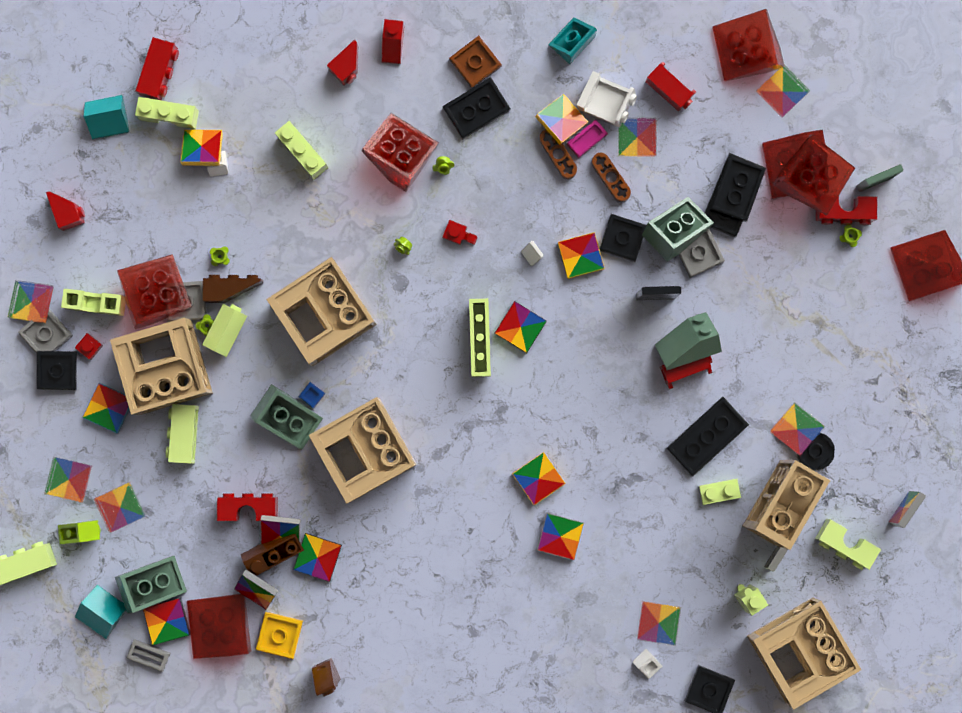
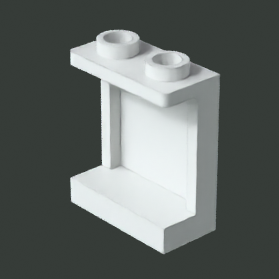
M593 71L577 103V107L583 113L620 128L621 124L626 122L629 115L627 111L630 106L634 105L637 95H635L634 88L630 87L628 89L601 78L599 73Z

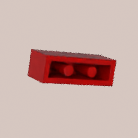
M152 37L135 90L140 96L155 100H162V97L166 96L168 90L166 85L168 79H171L173 75L172 66L179 56V50L174 43Z

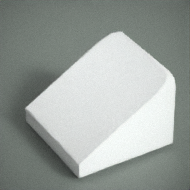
M221 151L220 166H207L211 177L228 174L225 151Z
M534 241L529 242L521 251L531 266L543 259V253Z
M647 649L633 660L636 667L648 679L662 667Z

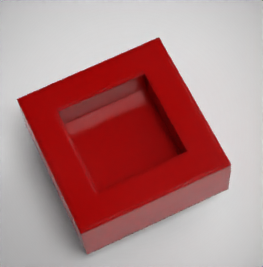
M86 333L75 349L89 360H92L103 345L89 333Z

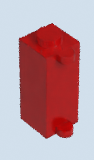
M661 62L650 73L645 82L678 112L682 108L686 110L693 102L691 98L696 91L694 89L690 91L664 67L665 63Z
M711 356L670 370H667L665 365H662L660 370L670 390L673 388L672 382L705 369L708 374H711L710 363H713Z

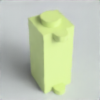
M223 304L202 345L227 357L247 318L245 314L241 313L242 309L233 304L230 307Z
M743 584L737 586L738 592L734 596L748 614L753 616L768 606L767 601L758 588L750 584L746 587Z

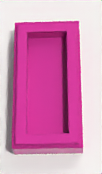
M595 119L568 141L567 145L579 159L606 137L608 133Z

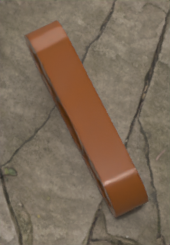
M546 129L543 130L540 134L541 145L560 175L564 179H572L577 172L576 164L563 144L555 145L551 150L548 149L551 147V144L548 140L544 141L545 134L550 136V133ZM552 137L551 141L555 144L557 141ZM554 150H562L564 156L561 159L554 158ZM566 158L569 160L565 162L567 167L573 168L571 171L572 174H569L568 172H563L565 170V166L562 162Z
M605 153L595 154L592 159V166L616 201H627L631 195V190ZM598 157H599L600 159H603V158L605 159V161H604L603 164H604V166H605L606 168H607L608 166L611 167V168L607 169L603 174L601 173V171L604 170V168L602 167V165H601V164H599V165L596 164ZM609 172L614 173L617 177L616 181L608 182L606 174ZM619 181L622 183L619 184V188L627 191L625 193L626 197L617 195L619 193L617 187L612 189Z

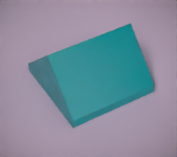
M573 17L548 45L567 63L571 64L595 38L597 29Z
M123 95L85 102L84 119L92 139L130 132Z
M96 585L80 603L75 618L107 639L126 612V608L122 601L99 585Z

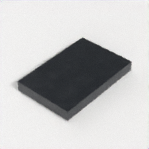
M491 77L442 106L462 140L511 110Z
M730 155L710 210L747 222L766 168Z
M642 287L636 294V301L674 300L681 294V287Z

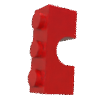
M820 195L816 198V221H821V224L829 225L833 224V222H840L841 225H851L852 222H859V225H871V222L877 220V197H856L852 211H845L840 207L839 196Z
M223 493V497L217 498V521H238L240 510L245 505L251 506L255 510L256 521H261L262 515L278 517V497H273V493H261V497H254V493H242V497H234V493Z

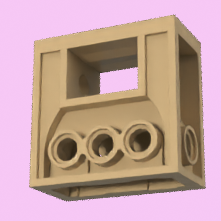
M332 257L266 299L311 366L321 362L377 325ZM328 281H333L331 288H326ZM338 297H344L342 304H336ZM305 303L309 304L325 331L308 342L305 341L289 316L290 313ZM349 313H355V316L352 320H346V317Z
M184 317L110 339L131 415H143L170 407L172 404H180L213 394L191 320ZM170 335L175 355L145 364L139 344ZM188 377L189 382L187 386H185L184 380ZM169 383L170 389L166 391V385ZM151 389V395L148 397L147 392Z
M378 397L309 435L346 504L417 465ZM371 418L377 420V425L374 428L368 426V421ZM383 434L386 436V443L379 445L377 438ZM347 438L366 470L346 481L329 448ZM390 451L396 454V459L393 462L387 460V454Z
M780 460L742 526L775 546L791 550L830 480L796 460Z
M814 597L747 635L785 703L793 710L861 671L860 666L822 601ZM814 621L813 627L810 628L811 622ZM789 643L804 671L785 680L770 653Z

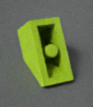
M98 520L58 525L59 543L68 544L100 540Z

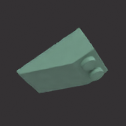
M687 197L649 221L642 236L668 262L683 252L707 231L714 222Z
M706 312L687 318L655 344V348L667 370L722 352L719 334Z
M273 384L270 385L250 415L257 424L300 450L304 448L310 439L309 435L316 430L323 419Z
M175 556L159 560L115 577L127 613L137 612L187 592Z

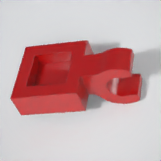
M449 220L442 238L461 245L462 240L475 245L478 237L466 232L467 226Z

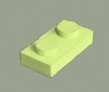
M738 479L699 486L702 505L741 498Z

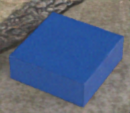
M309 382L298 397L314 409L325 393L312 382Z

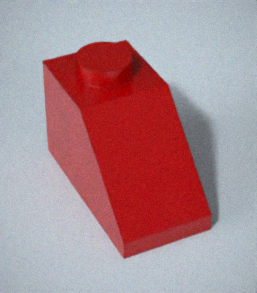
M384 19L382 37L383 63L401 64L405 28L403 21Z
M355 40L327 64L328 70L343 86L347 83H352L357 77L359 47Z
M50 191L46 192L59 229L65 231L85 223L83 219L85 213L81 206L79 207L74 202Z

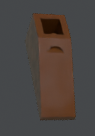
M209 275V278H203V301L205 303H226L263 284V280L258 278V275H247V278H239V275H228V278H220V275Z
M292 534L257 545L240 555L246 569L257 576L304 551L296 534Z
M332 658L312 667L316 695L322 694L324 697L333 693L341 678Z

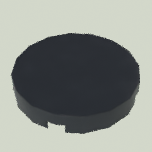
M819 433L801 455L796 453V457L800 463L808 468L821 470L829 466L833 461L835 446L831 438L823 433Z

